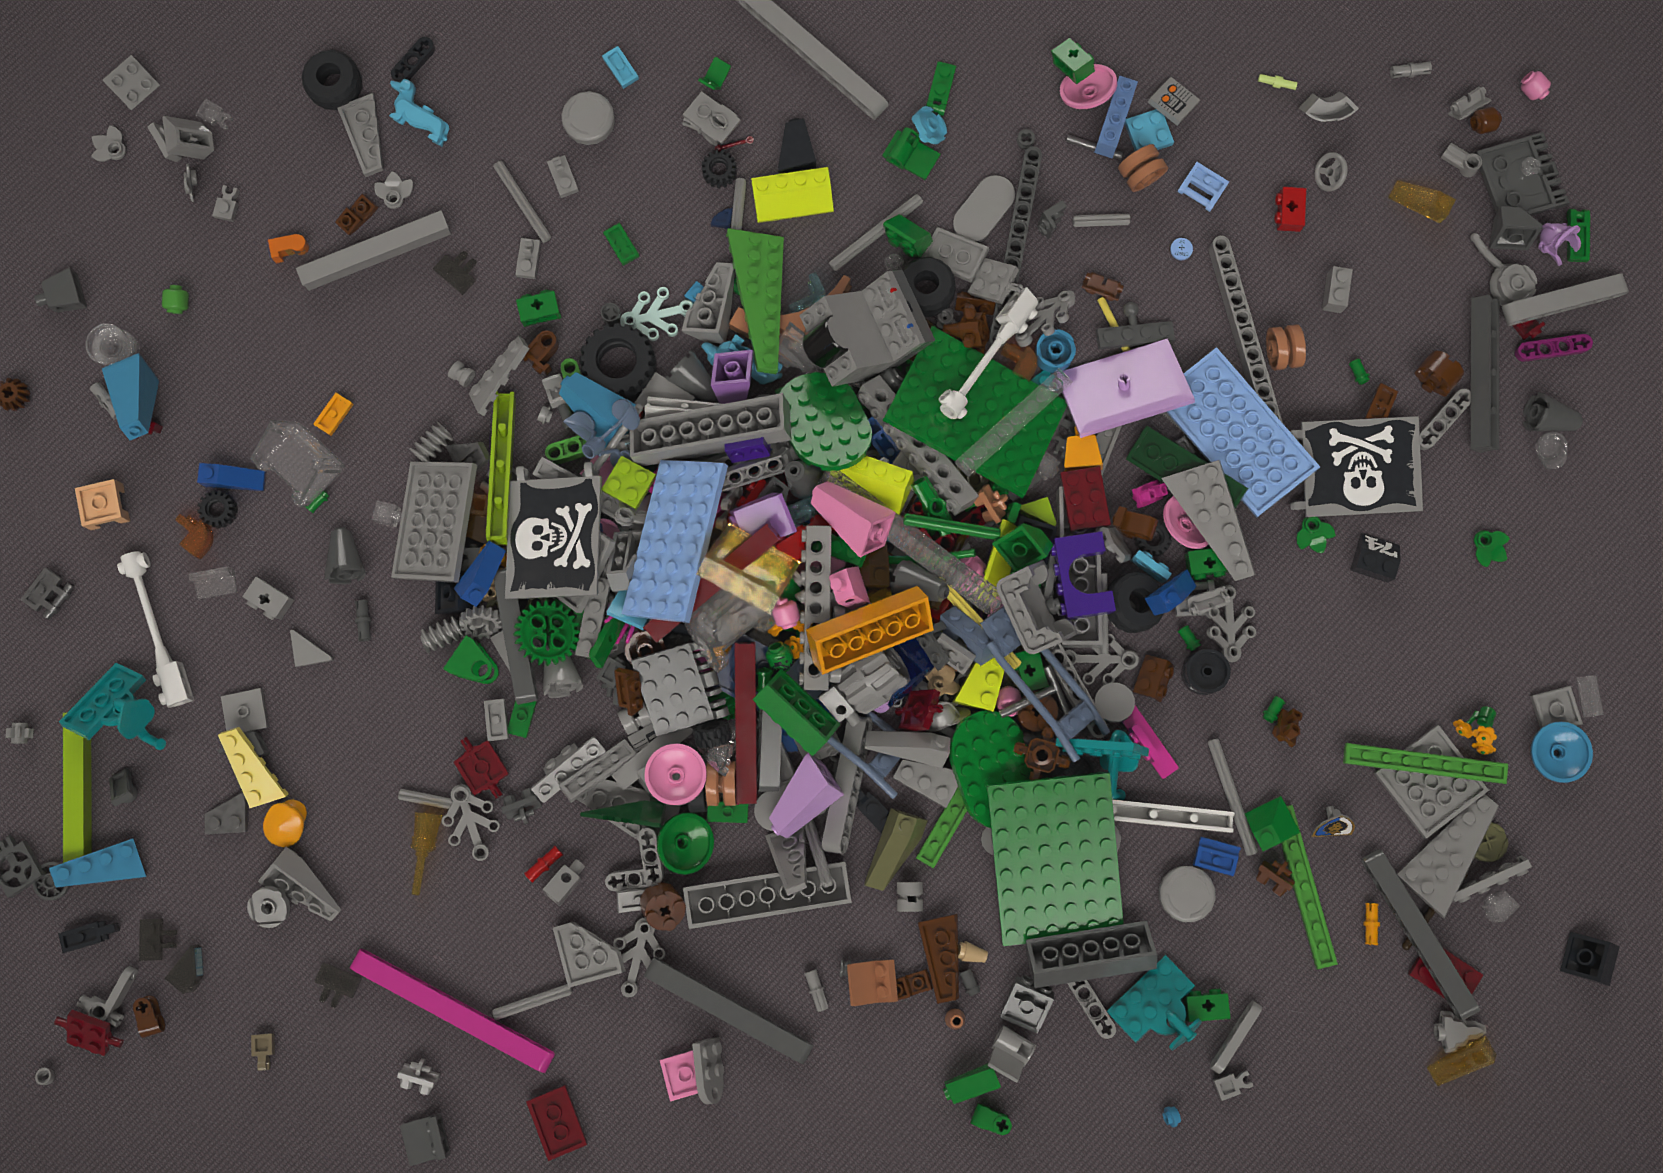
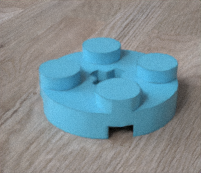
M924 106L912 116V121L919 132V138L922 142L939 144L946 138L944 137L947 134L946 124L939 114L936 116L932 112L934 109Z

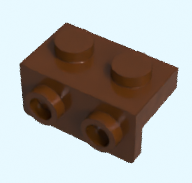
M1145 655L1133 692L1152 698L1157 702H1162V699L1167 694L1169 679L1174 674V665L1168 660Z
M619 667L614 671L618 704L620 707L627 708L628 715L633 716L643 708L639 672Z

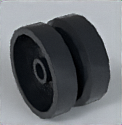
M1204 649L1192 654L1185 660L1181 676L1183 683L1190 691L1197 695H1209L1220 691L1227 685L1230 679L1231 668L1228 660L1222 653L1212 649Z

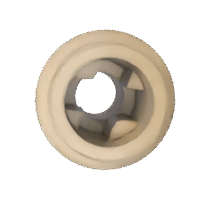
M967 941L964 943L959 942L958 958L960 961L986 962L988 951Z

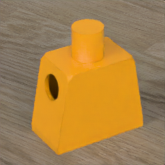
M1075 426V436L1067 437L1064 463L1065 472L1099 466L1103 470L1096 436L1089 435L1080 438Z

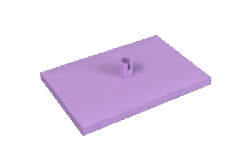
M1168 338L1055 373L1080 438L1195 403V398Z

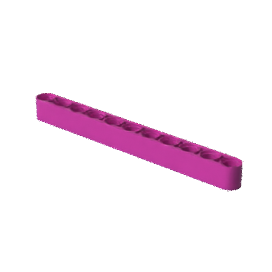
M359 949L350 966V969L539 1072L546 1073L555 1056V1053L550 1049L369 951Z

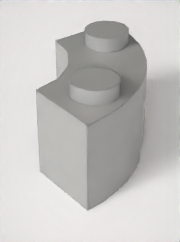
M1340 91L1327 98L1318 97L1312 93L1299 107L1309 117L1321 122L1343 120L1359 109Z

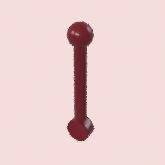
M747 136L746 139L722 146L717 145L715 150L721 152L722 149L743 143L752 144L754 139L752 136Z

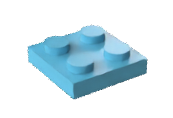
M1157 109L1125 120L1124 124L1135 151L1149 144H1154L1157 150L1174 144L1165 116Z

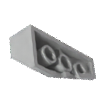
M287 847L258 881L264 887L282 888L286 892V896L292 898V903L296 905L302 903L308 906L309 911L329 921H332L341 911V908L305 861L296 852Z

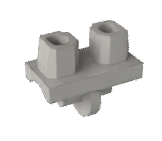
M421 1058L419 1063H405L402 1070L398 1072L397 1078L400 1079L401 1088L411 1089L413 1083L420 1085L419 1092L421 1094L429 1095L439 1080L440 1073L431 1071L432 1067L425 1065L426 1059Z

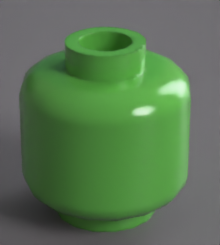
M170 285V289L162 291V307L167 309V313L183 314V311L188 309L189 293L182 290V286Z

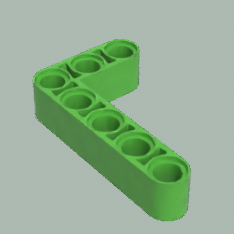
M565 359L561 363L563 378L566 376L571 377L576 372L582 375L581 369L574 359ZM569 366L576 367L574 372H566ZM578 435L552 443L547 446L545 455L549 461L556 465L585 457L582 452V446L586 441ZM572 445H579V449L576 452H570ZM553 451H560V455L557 458H551Z

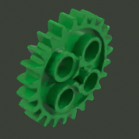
M547 600L543 602L542 606L537 601L535 608L530 604L527 607L528 611L524 609L521 612L523 616L517 617V621L520 623L514 625V628L519 630L513 633V636L519 637L514 643L521 644L518 651L525 650L526 652L523 657L525 658L530 655L531 663L538 659L539 666L543 661H545L546 666H549L551 661L554 665H557L559 662L558 658L564 662L566 660L565 655L570 657L572 655L570 650L577 648L573 643L579 642V639L574 637L580 633V631L574 630L579 625L578 623H572L575 616H568L569 609L562 611V604L558 608L555 607V601L550 606H548ZM544 616H547V618H548L547 628H546V621H545ZM532 620H538L541 626L539 628L534 627ZM552 620H558L560 627H555L552 624ZM545 629L547 630V633H550L548 638L547 634L543 633ZM533 639H538L542 646H534ZM553 639L560 640L561 647H556L553 644ZM547 642H548L549 651L546 650V643H547Z

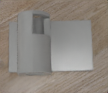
M702 91L682 114L683 117L699 127L702 136L714 146H717L719 143L723 144L741 122L737 114L723 104H718Z
M1002 1026L992 1045L993 1051L988 1066L1017 1083L1022 1069L1031 1058L1036 1045L1007 1027Z

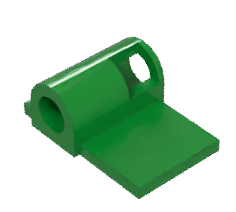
M907 127L902 132L897 130L882 157L886 158L887 162L902 170L905 169L923 180L927 179L941 156L937 151L920 143L919 134Z

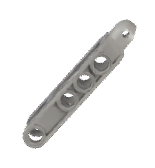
M790 441L772 443L771 456L736 462L728 467L722 492L784 473L786 466L790 462L800 458L796 455ZM725 452L697 462L724 463L729 457ZM770 461H778V465L776 467H768V463ZM751 467H759V471L756 474L749 473ZM737 472L740 474L737 480L729 479L732 473Z

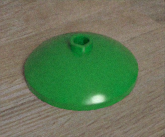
M680 813L674 815L664 823L658 834L657 853L659 859L667 869L677 874H691L700 870L708 862L713 852L714 837L711 827L705 819L696 814Z

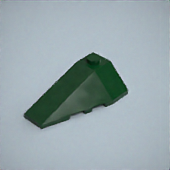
M650 797V801L643 800L584 811L580 813V816L662 828L666 804L654 797Z

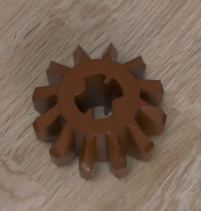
M7 378L6 383L0 381V406L7 411H18V407L25 408L23 403L30 402L26 396L31 394L30 391L26 390L28 388L27 384L22 383L17 378L14 380Z

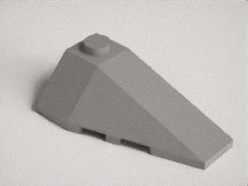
M716 262L705 281L704 288L695 297L696 301L692 308H689L686 312L682 328L683 333L708 343L722 344L726 342L735 269H733L732 263Z
M867 731L864 749L943 768L950 754L951 738L929 731Z

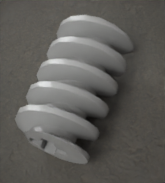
M438 421L436 422L439 427L431 426L433 433L425 432L428 437L427 439L422 436L420 437L422 444L414 443L416 450L409 448L422 462H431L429 456L436 458L437 455L434 451L442 452L440 445L448 446L445 439L453 440L451 434Z
M451 616V623H448L446 619L443 620L444 626L437 622L435 630L428 626V633L421 629V641L428 654L430 653V648L436 651L438 645L441 648L445 647V641L448 644H452V638L455 641H459L460 635L463 638L466 636L464 631L460 630L459 621Z

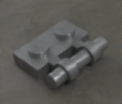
M44 568L20 600L38 612L44 606L47 610L43 616L50 620L54 614L59 612V607L64 600H68L71 596L70 592L74 589V586L67 583L62 589L59 585L64 579L50 569ZM54 592L57 593L58 596L50 603L48 601Z

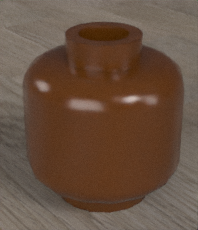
M1494 107L1479 109L1471 117L1470 125L1478 134L1494 132L1499 128L1502 116Z

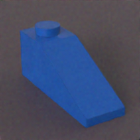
M871 416L868 420L872 429V444L881 457H885L889 460V464H892L901 450L897 448L892 438L884 432L879 422Z
M199 463L197 483L210 488L264 491L266 472L220 464Z
M490 540L487 542L459 580V583L454 587L460 598L475 607L478 606L489 591L505 555V549Z
M1186 569L1147 596L1145 600L1154 616L1169 612L1178 606L1197 586Z

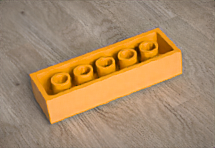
M915 586L806 629L812 661L823 675L931 632L934 629L928 596L918 586Z

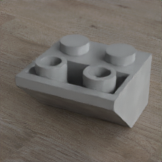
M168 116L162 117L167 154L205 159L214 151L212 132L201 122Z

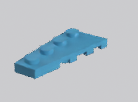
M133 839L49 868L55 887L146 877Z

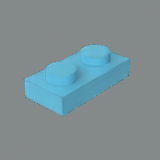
M618 46L602 55L604 62L623 89L639 80L637 73Z

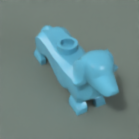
M403 79L401 82L391 81V87L398 91L399 95L394 102L396 111L389 116L401 125H404L406 121L415 128L430 131L432 134H429L428 138L433 143L442 147L444 141L448 140V123L434 115V111L425 105L421 108L414 103L416 87L410 80Z
M736 334L732 341L724 342L718 347L708 342L701 345L707 353V360L711 365L714 363L715 353L751 350L748 347L742 346L744 339ZM753 357L751 377L760 384L773 382L783 376L782 373H778L783 365L778 362L777 374L757 372Z

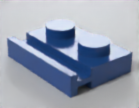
M1200 837L1193 866L1234 876L1241 848Z

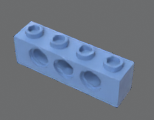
M1119 76L1117 88L1112 96L1094 153L1113 158L1138 81Z

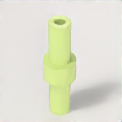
M1260 74L1258 77V82L1271 84L1275 88L1280 89V87L1296 90L1297 82L1285 80L1281 76L1275 75V77Z

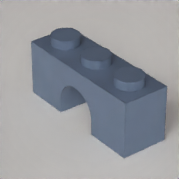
M954 606L940 615V622L943 621L947 627L942 633L954 641L962 638L967 646V650L976 655L974 661L982 666L994 658L986 645L991 640L984 629L960 609Z

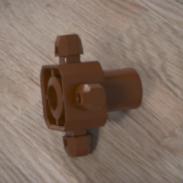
M972 304L965 305L961 321L944 324L943 332L961 341L964 347H971L985 354V346L989 340L990 332L984 312L977 313Z
M1045 727L1041 734L1043 738L1036 737L1030 740L1028 747L1024 743H1015L1013 751L1019 755L1025 754L1024 761L1027 767L1033 769V772H1030V780L1041 779V771L1049 773L1054 770L1056 764H1059L1058 767H1069L1071 759L1064 755L1058 756L1059 747L1056 746V743L1050 742L1051 738L1053 739L1054 737L1052 728ZM1040 749H1044V753L1047 754V757L1043 758V760H1038L1036 755L1037 751L1040 752Z

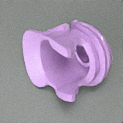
M1546 223L1542 226L1538 248L1542 253L1550 254L1558 266L1562 265V261L1557 255V249L1565 240L1570 243L1575 252L1580 249L1581 241L1577 233H1579L1581 228L1578 225L1572 227L1567 226L1566 223Z

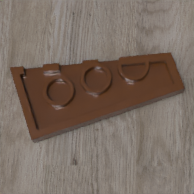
M958 914L918 922L937 1004L959 999Z

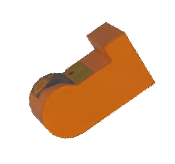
M299 234L268 239L271 258L275 263L284 262L283 257L293 254L304 255L309 250L308 242Z

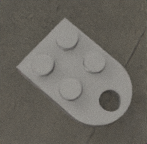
M711 1037L692 1044L697 1092L704 1104L718 1103L722 1097L724 1087V1066L721 1060L722 1046L719 1037Z

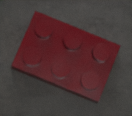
M1100 466L1061 472L1060 478L1070 532L1110 526Z
M1444 949L1470 993L1473 994L1483 974ZM1418 956L1408 975L1445 999L1420 956Z
M566 1085L526 1101L548 1161L588 1144Z

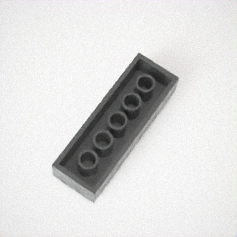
M1147 921L1026 940V956L1034 988L1157 969V952Z

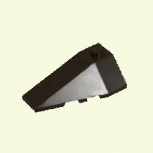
M887 540L884 547L867 554L862 567H859L866 589L884 590L890 586ZM846 563L844 569L857 566Z

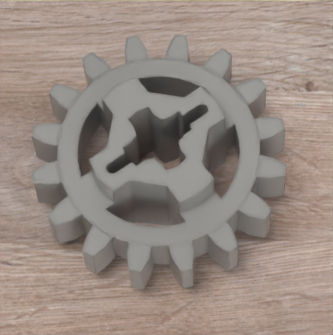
M482 605L481 608L473 606V610L467 608L466 612H462L459 618L460 630L464 631L465 635L471 634V638L478 637L482 639L485 636L487 639H490V635L494 636L502 631L499 610L492 611V607L485 608Z

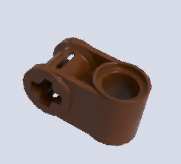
M148 995L137 999L133 1004V1011L140 1036L145 1038L164 1032L165 1021L162 1017L157 998ZM143 1004H147L148 1008H144Z

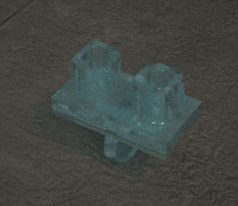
M813 495L787 506L795 526L820 514L811 504Z

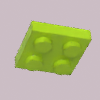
M621 456L601 490L637 510L653 484L656 474Z

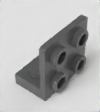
M441 1113L404 1123L400 1126L410 1166L434 1159H445L451 1154Z

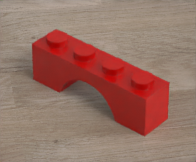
M820 514L812 517L808 524L830 526ZM803 525L796 528L797 531L788 538L783 536L776 542L777 545H775L774 550L787 569L801 561V550H805V542H802L801 538L802 530H805ZM831 527V534L838 537L839 534Z

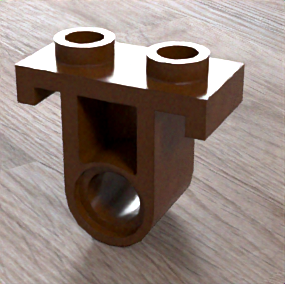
M545 330L540 332L528 345L529 350L522 360L525 362L529 360L533 364L531 367L539 374L543 372L548 376L552 369L547 364V361L558 350L559 342L553 332ZM545 340H552V343L549 346L543 345Z
M1119 506L1113 516V526L1126 538L1133 539V537L1152 540L1158 520L1148 515L1127 511V508Z

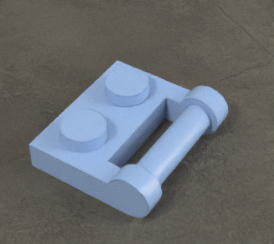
M1196 162L1177 192L1180 194L1184 193L1205 206V209L1210 212L1229 181ZM1190 183L1211 195L1212 199H1207L1189 188L1188 185Z

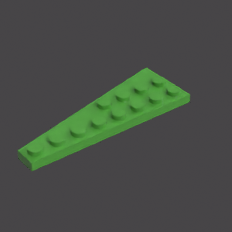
M728 228L726 237H728L729 251L733 259V269L736 272L740 300L745 312V322L748 325V335L754 351L753 357L757 372L777 374L784 237Z

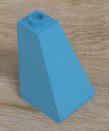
M137 353L102 368L119 428L129 440L149 433L159 385V379L140 353Z
M577 372L571 377L566 376L562 380L559 395L574 413L582 411L592 418L595 423L594 430L597 432L596 437H601L619 421L612 414V405L617 400L625 398ZM622 423L604 439L606 443L605 448L622 426Z

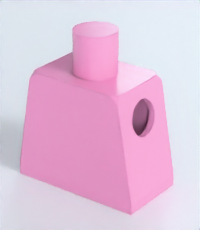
M859 567L846 568L829 576L830 586L833 589L838 604L854 610L870 603Z

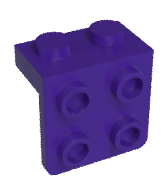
M764 437L724 444L725 452L732 463L771 456V444H767Z

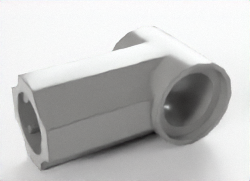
M1450 143L1441 156V159L1458 168L1464 177L1474 176L1482 165V159L1479 155L1469 154L1453 143ZM1467 163L1472 164L1474 168L1469 167Z

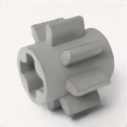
M12 723V728H6V738H11L12 744H27V739L33 738L34 729L28 728V723Z

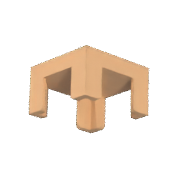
M112 479L75 488L82 527L95 530L100 528L98 524L111 521L118 523L130 522L129 513L122 509L119 492L125 493L123 483Z

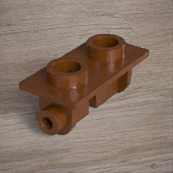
M1087 272L1081 288H1084L1090 294L1097 293L1103 295L1109 301L1119 300L1120 293L1124 287L1121 285V282L1108 278L1106 284H1103L1104 276L1094 272Z
M961 291V293H957L955 310L963 311L965 305L972 304L977 313L984 312L985 315H993L996 303L981 298L976 299L969 293Z

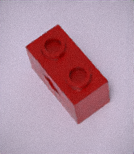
M1283 187L1276 194L1275 205H1278V212L1275 213L1274 218L1277 230L1300 232L1305 226L1306 188Z

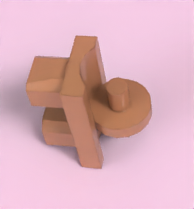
M988 483L977 493L979 496L974 504L977 507L984 504L987 508L982 512L984 521L986 523L994 521L997 524L1002 521L1001 518L1006 514L1005 509L1007 506L1004 502L1007 501L1008 496L1006 494L1000 495L997 490L993 492Z

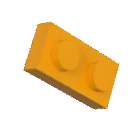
M335 392L313 425L332 436L354 404Z

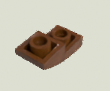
M361 194L351 208H346L335 223L348 235H351L379 207L366 195Z
M927 969L896 978L898 1001L933 989Z

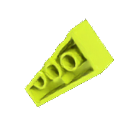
M992 658L982 666L974 662L952 702L982 711L994 712L1004 675V670L996 659Z

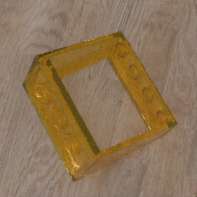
M729 523L706 554L696 575L771 614L783 597L801 562L774 547H770L743 571L723 560L752 535Z

